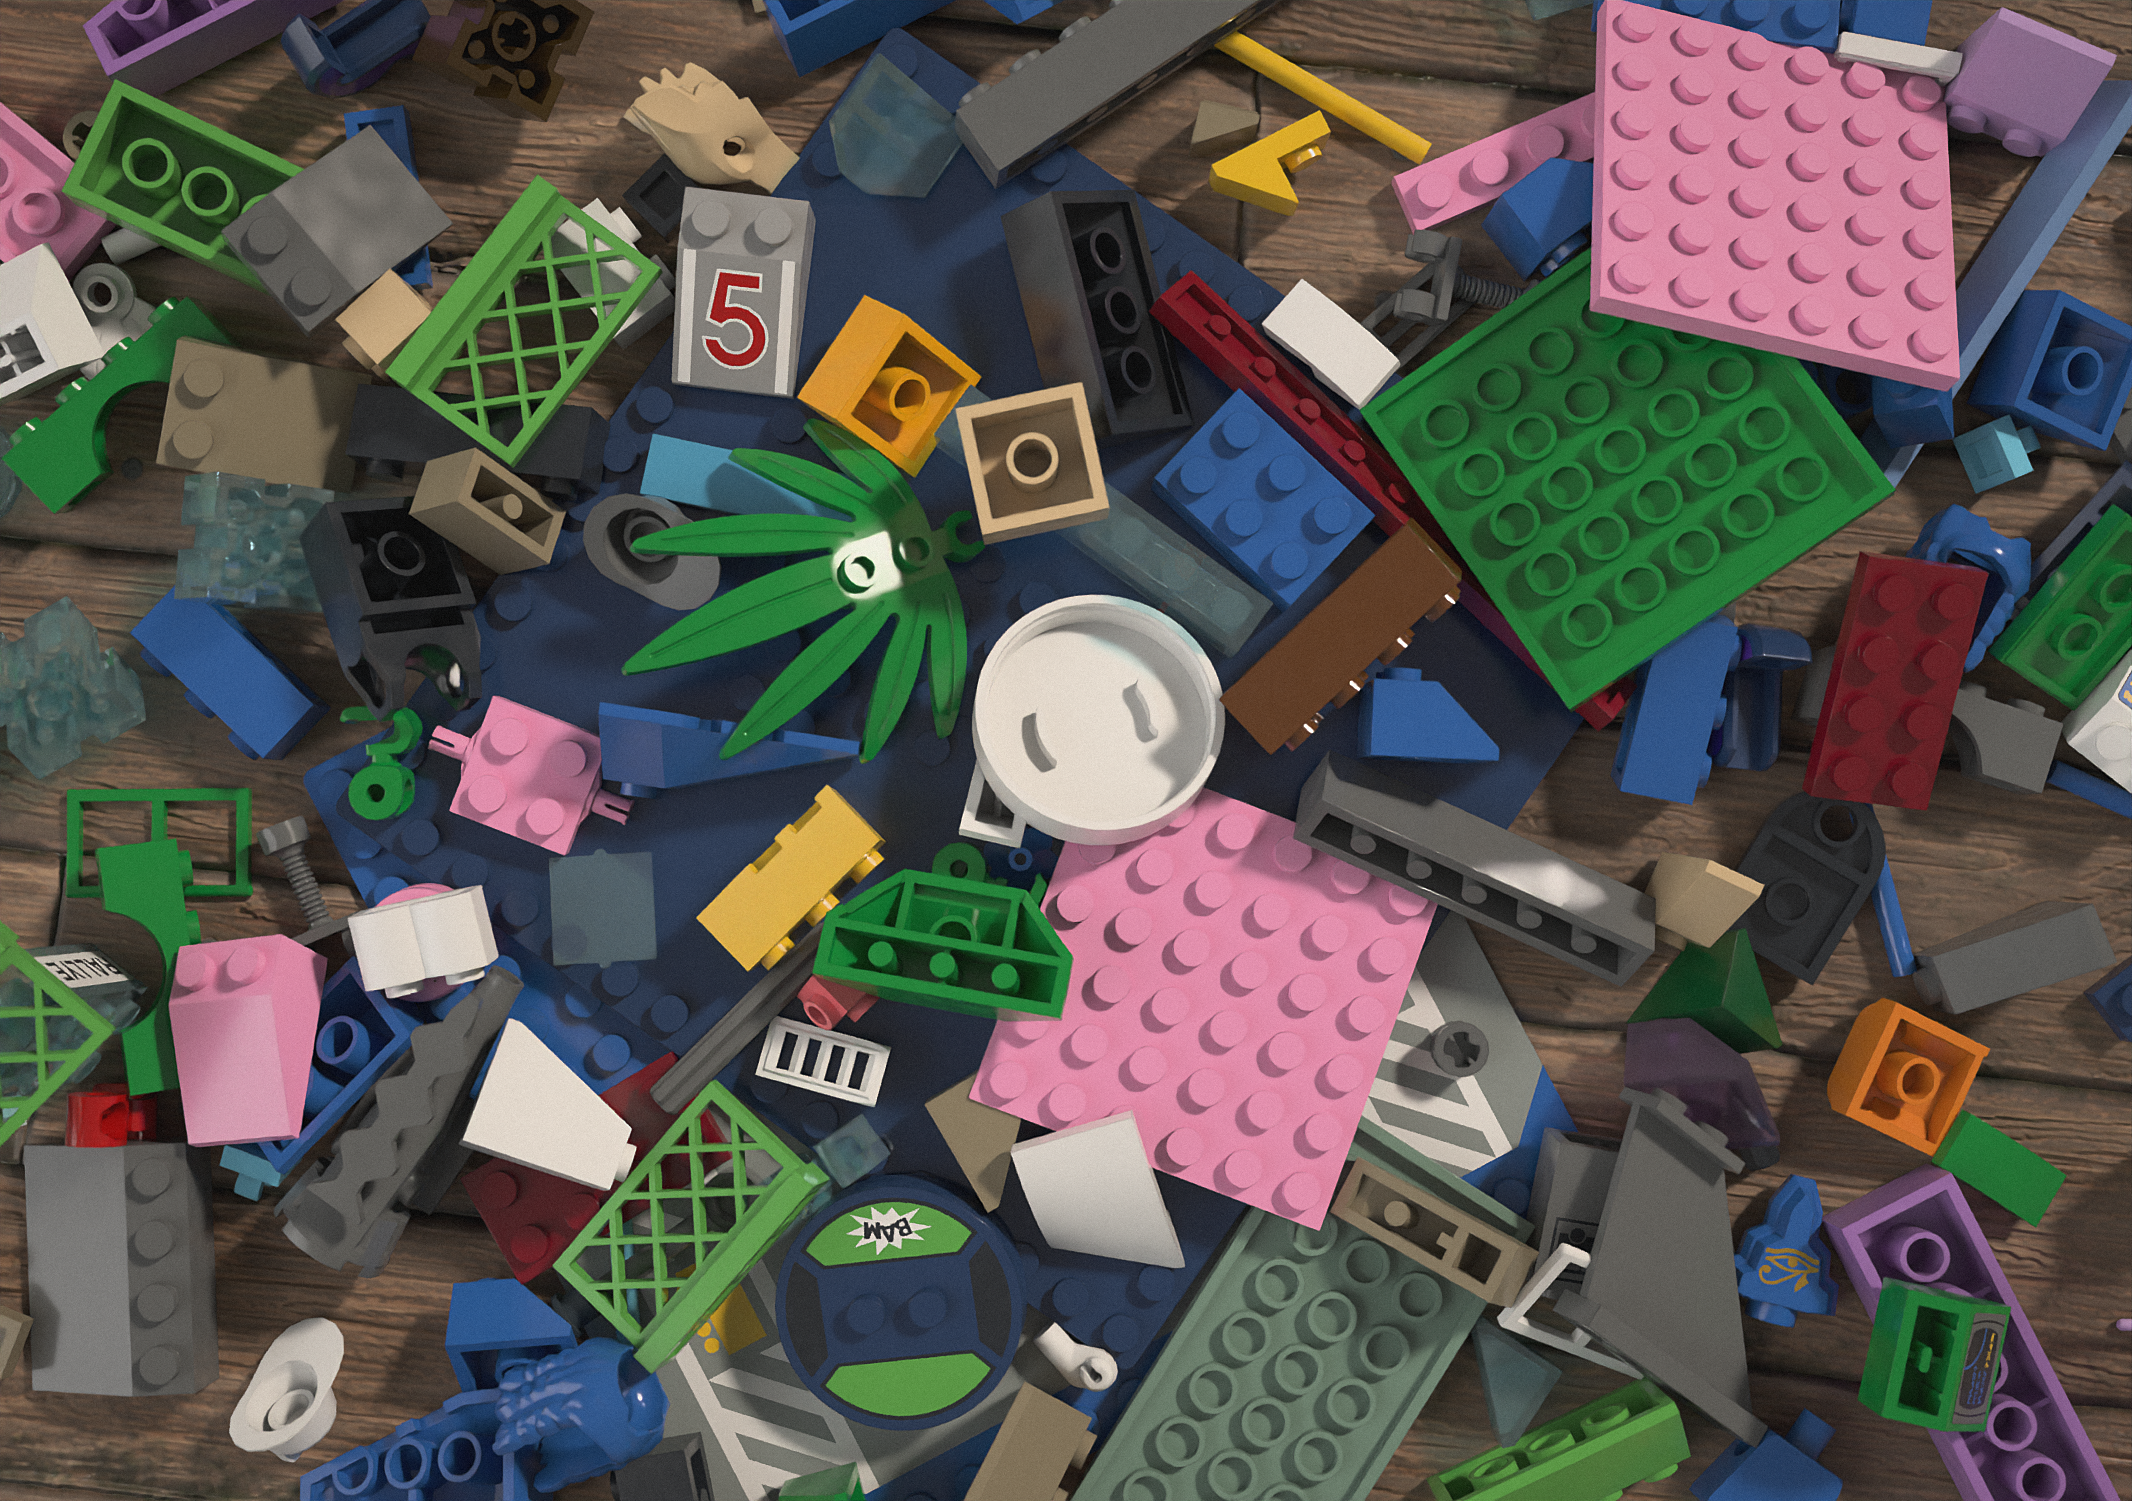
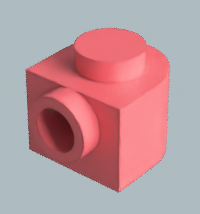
M812 975L797 995L804 1003V1010L812 1022L818 1027L830 1031L846 1015L856 1023L880 999V997Z

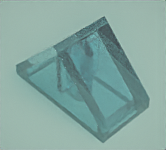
M1481 1314L1471 1329V1335L1491 1431L1502 1448L1512 1447L1520 1439L1562 1374V1371L1551 1359Z

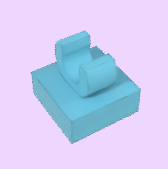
M2010 415L1952 439L1976 494L2034 471L2027 453L2041 448L2032 425L2016 431Z
M257 1142L230 1144L224 1146L219 1166L239 1173L234 1193L258 1201L264 1185L278 1187L302 1161L303 1156L284 1175L276 1172Z

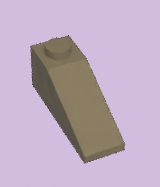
M1357 1157L1330 1210L1334 1215L1487 1302L1512 1308L1539 1254L1535 1249L1361 1157Z

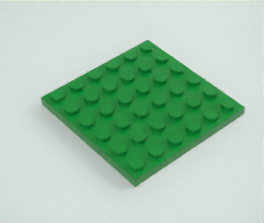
M1592 247L1359 410L1570 712H1573L1894 496L1896 491L1796 357L1590 311Z

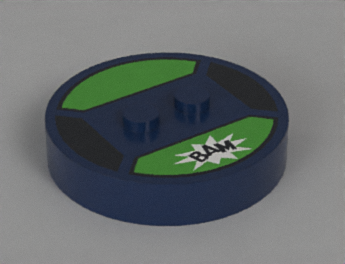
M907 1174L886 1175L864 1180L843 1189L819 1207L807 1221L790 1246L778 1276L775 1297L776 1324L780 1341L792 1368L811 1393L825 1405L844 1417L866 1426L895 1431L920 1430L945 1424L961 1417L986 1399L1000 1383L1014 1358L1024 1328L1027 1313V1283L1020 1255L1011 1236L998 1218L991 1211L988 1213L979 1200L964 1190L938 1179Z

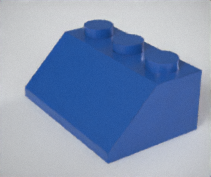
M354 956L323 986L299 1139L257 1142L276 1172L284 1175L412 1046L410 1035L415 1027L424 1024L426 1018L414 1002L396 997L387 998L385 989L365 991L358 959Z

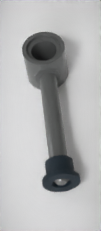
M733 1166L717 1173L704 1188L734 1185ZM746 1167L747 1186L765 1185L763 1179L755 1171ZM748 1195L749 1207L760 1195ZM718 1196L705 1197L707 1232L712 1230L715 1232L729 1231L736 1223V1216L726 1213L721 1208ZM693 1214L665 1233L694 1232ZM694 1242L666 1243V1261ZM653 1243L648 1244L625 1260L626 1279H642L654 1271ZM612 1270L597 1280H612ZM575 1288L565 1295L557 1292L551 1296V1303L555 1312L572 1326L574 1336L577 1338L585 1333V1325L601 1315ZM613 1289L605 1290L613 1298Z

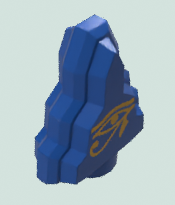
M1790 1174L1770 1197L1763 1222L1745 1230L1738 1249L1734 1253L1738 1295L1747 1299L1744 1313L1750 1317L1794 1328L1798 1312L1835 1316L1839 1285L1829 1277L1831 1252L1819 1238L1823 1210L1814 1179Z

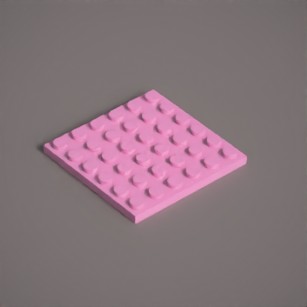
M1604 0L1597 12L1590 311L1947 392L1960 379L1947 116L1946 102L1943 101L1945 86H1938L1934 77L1878 67L1877 65L1861 61H1846L1844 63L1837 61V58H1834V53L1821 52L1813 47H1796L1771 42L1756 33L1624 0Z
M1204 787L1183 814L1165 828L1149 836L1114 845H1084L1065 841L1040 906L1041 912L1074 957L1062 1021L997 1020L969 1098L1057 1132L1132 1110L1149 1164H1151L1152 1168L1320 1231L1438 904L1293 839L1296 822Z

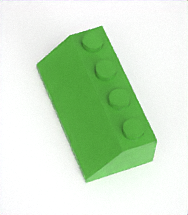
M1644 1376L1641 1380H1634L1428 1477L1426 1480L1436 1501H1616L1623 1495L1621 1489L1642 1479L1650 1483L1672 1475L1678 1469L1677 1463L1691 1457L1680 1413L1675 1402Z

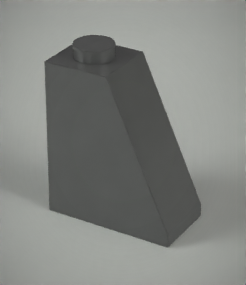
M2043 901L1914 953L1913 956L1918 971L1913 972V981L1918 994L1926 1005H1932L1934 1011L1956 1015L2117 963V960L2093 903Z

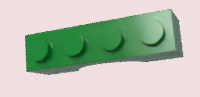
M174 296L162 303L148 317L147 320L152 327L134 342L128 336L115 344L101 358V361L106 365L102 371L89 382L84 377L73 381L57 395L55 401L60 407L42 422L38 417H34L11 435L9 442L14 447L1 459L53 514L70 512L114 473L106 449V430L110 417L117 405L134 390L153 383H170L177 339L187 335L242 347L199 299L187 296L180 302Z
M176 838L95 849L102 910L123 915L144 928L154 940L162 962L161 984L153 1003L140 1018L118 1031L126 1092L133 1096L180 1088L169 1001L179 947L201 944L197 911H186L183 887L193 886V871L189 850L178 851Z

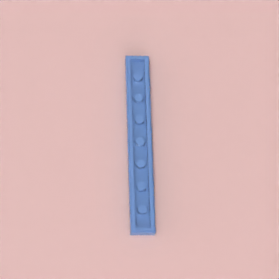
M2103 80L2066 139L2045 154L1957 289L1956 308L1960 379L1952 386V400L2131 127L2132 80ZM1875 418L1872 419L1859 439L1860 443L1894 488L1923 446V444L1890 448Z

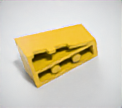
M828 785L814 797L817 802L793 825L789 823L774 838L776 841L753 864L747 865L696 917L748 972L755 970L760 964L768 971L771 970L795 947V944L788 937L805 920L814 928L825 918L826 912L835 908L840 903L833 893L851 877L857 884L861 883L884 860L877 850L886 841L834 788Z

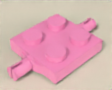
M493 696L482 727L472 738L445 729L440 725L435 728L432 734L433 737L452 743L454 746L438 739H431L428 746L429 750H434L462 761L461 781L451 804L450 812L562 855L569 854L580 824L591 812L618 821L623 825L627 823L630 817L629 813L609 805L629 812L633 809L634 800H628L601 789L600 735L506 698Z

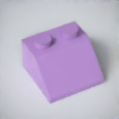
M2001 7L1964 40L1956 50V52L1963 54L1959 74L1945 86L1943 101L1946 102L1947 122L1952 127L1963 132H1983L2002 140L2004 148L2017 155L2026 157L2037 155L2042 157L2066 139L2111 70L2117 55Z

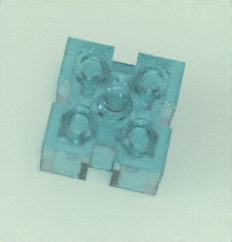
M224 472L185 476L181 525L195 527L193 549L178 550L174 599L217 605L244 604V608L287 614L323 612L298 537L325 502H333L334 491L290 483L265 486L266 479Z
M68 596L25 619V636L12 642L3 633H0V727L5 724L7 725L8 749L38 780L82 756L81 741L94 734L105 744L146 720L141 678L113 647L102 653L99 651L97 629Z

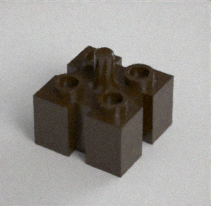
M454 0L447 16L431 15L412 60L453 84L476 86L473 96L511 118L547 122L566 79L554 71L560 55L576 56L594 11L577 0Z

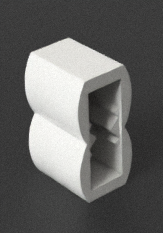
M481 885L362 910L348 917L365 991L385 989L387 998L400 997L423 990V979L445 976L447 985L461 984L485 976L483 966H487L499 958Z

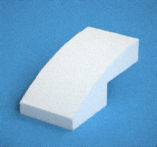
M1303 279L1296 284L1262 323L1266 335L1309 365L1315 378L1359 410L1371 400L1400 367L1399 360L1371 333Z

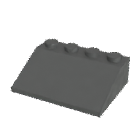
M187 1136L127 1139V1145L107 1148L65 1146V1142L24 1145L30 1317L34 1318L30 1329L33 1390L128 1397L195 1394L219 1379L211 1146H192L188 1144Z

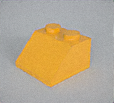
M864 295L797 398L833 425L869 444L890 463L915 478L956 417V408H961L982 376L907 315Z

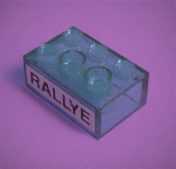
M93 943L24 949L116 1028L112 1033L113 1035L119 1034L118 1031L127 1027L139 1013L140 1006L136 1002L148 987ZM11 964L0 975V1007L35 1006L34 982ZM46 993V1005H60ZM72 1015L47 1016L48 1050L78 1049L93 1034ZM35 1016L0 1018V1052L37 1051ZM100 1046L62 1085L72 1083V1081L79 1083L94 1070L102 1058V1055L97 1052ZM49 1061V1077L65 1061ZM37 1062L0 1063L2 1097H12L21 1094L29 1095L38 1089Z

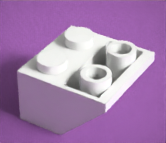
M49 242L40 244L0 265V405L19 400L100 360L105 354Z

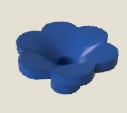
M1027 826L1025 827L1020 848L989 841L983 850L988 864L992 867L990 873L992 877L1002 876L1009 879L1007 887L1024 889L1029 894L1036 882L1035 875L1042 872L1046 879L1051 878L1058 861V856L1051 850L1053 844L1052 836L1034 827L1029 829ZM1018 853L1026 856L1025 864L1019 865L1016 863L1015 857Z

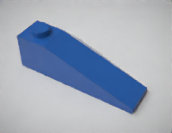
M600 702L598 713L603 779L622 782L620 794L657 799L658 788L681 789L858 758L862 742L776 729L741 753L723 761L719 758V752L739 723L705 720L683 714Z
M499 1388L459 1393L442 1402L443 1407L420 1419L411 1418L396 1426V1431L368 1446L360 1445L300 1476V1501H553V1492L541 1493L533 1487V1477L545 1468L539 1465L543 1455L538 1453L542 1446L541 1441L543 1438L534 1444L524 1445L509 1454L497 1455L493 1451L492 1445L496 1442V1432L503 1424L495 1414L498 1398L503 1394L498 1390Z

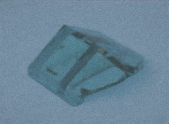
M876 53L829 121L839 172L867 194L925 198L963 143L954 130L956 117L882 54Z

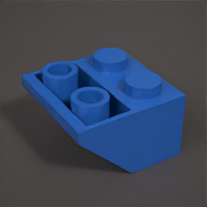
M1549 158L1504 192L1482 222L1481 226L1523 281H1526L1539 270L1546 278L1568 263L1575 256L1574 253L1588 242L1585 235L1588 234L1592 239L1594 163Z

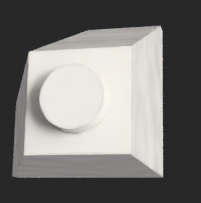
M509 1018L505 1023L496 1046V1053L487 1068L458 1145L603 1191L610 1190L614 1179L624 1182L637 1146L627 1143L632 1128L522 1022Z

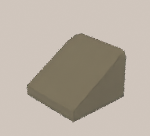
M1204 99L1200 103L1188 158L1202 157L1253 141L1260 115L1256 111Z

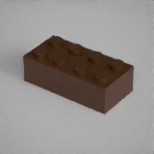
M1411 517L1240 676L1218 700L1270 755L1282 744H1285L1292 752L1319 727L1318 723L1324 718L1318 712L1329 701L1339 709L1366 684L1364 681L1369 675L1364 669L1377 658L1383 666H1386L1413 641L1411 638L1415 633L1410 627L1418 619L1425 615L1433 623L1460 598L1461 590L1456 585L1460 582L1463 571Z

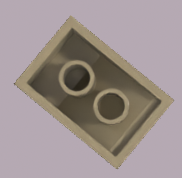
M183 335L177 339L156 463L224 477L350 494L356 461L345 454L358 384L371 385L372 375Z

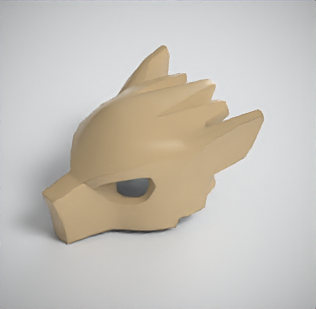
M691 62L685 64L683 73L678 78L666 68L660 70L659 84L647 77L640 79L639 84L645 94L635 99L634 104L627 109L624 115L625 119L642 132L653 136L672 162L686 176L701 184L722 185L750 181L753 185L772 194L782 178L800 159L772 132L748 97L739 100L723 81L718 80L706 69ZM726 142H734L741 146V151L736 155L728 156L724 153L723 146Z

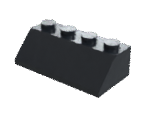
M1135 190L1050 191L1000 216L1044 390L1082 382L1097 450L1194 425L1172 335L1149 312L1161 296Z

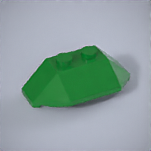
M903 869L867 889L845 905L840 904L826 912L812 974L837 984L897 1002L1002 1021H1062L1074 957L1027 890Z

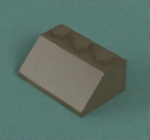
M1024 1381L964 1501H1065L1069 1493L1058 1486L1069 1464L1079 1470L1082 1468L1097 1435L1086 1430L1092 1418Z

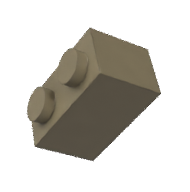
M476 447L427 461L409 512L411 516L500 575L549 564L566 513L561 507Z

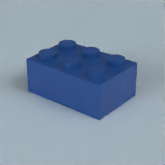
M1240 388L1154 477L1151 490L1283 613L1376 516Z

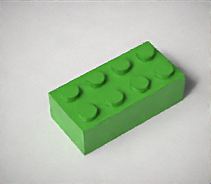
M115 79L62 192L76 206L271 296L224 242L221 230L274 189L304 169Z

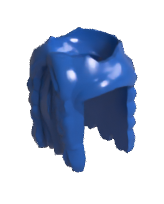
M1952 504L1948 508L1938 511L1923 526L1917 542L1906 552V557L1946 563L1951 558L1961 565L1978 567L1988 572L1963 672L1967 673L1974 670L1981 662L1987 646L1993 643L1994 637L2003 631L2005 622L2013 615L2015 610L2014 604L2029 590L2031 543L2023 537L2009 539L1991 530L1986 517H1979L1967 511L1963 506Z
M592 1338L583 1342L576 1349L565 1348L559 1354H548L540 1361L532 1360L527 1366H515L504 1374V1377L499 1382L498 1389L503 1394L499 1396L495 1408V1414L503 1424L496 1432V1442L492 1445L493 1451L497 1455L509 1454L524 1445L534 1444L543 1438L541 1441L542 1446L538 1453L543 1455L539 1465L545 1468L533 1477V1487L541 1493L557 1492L570 1483L584 1482L591 1476L601 1477L609 1471L621 1470L629 1462L650 1453L662 1441L670 1402L656 1375V1371L650 1374L633 1357L636 1354L633 1346L624 1345L618 1339Z

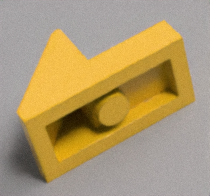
M1319 110L1212 164L1208 181L1215 192L1283 215L1294 216L1299 204L1298 199L1282 169L1288 167L1290 173H1296L1321 159L1323 155L1320 150L1325 148L1331 130Z

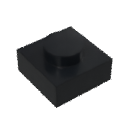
M664 153L622 197L669 243L680 232L685 187H699Z

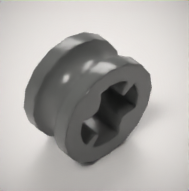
M1463 1021L1447 1022L1440 1026L1432 1036L1430 1044L1431 1057L1440 1069L1450 1075L1457 1077L1472 1076L1479 1072L1487 1062L1489 1055L1488 1041L1484 1033L1475 1025ZM1463 1031L1465 1041L1475 1045V1052L1472 1058L1468 1056L1463 1057L1466 1064L1454 1066V1057L1444 1053V1044L1447 1039L1455 1042L1452 1034Z

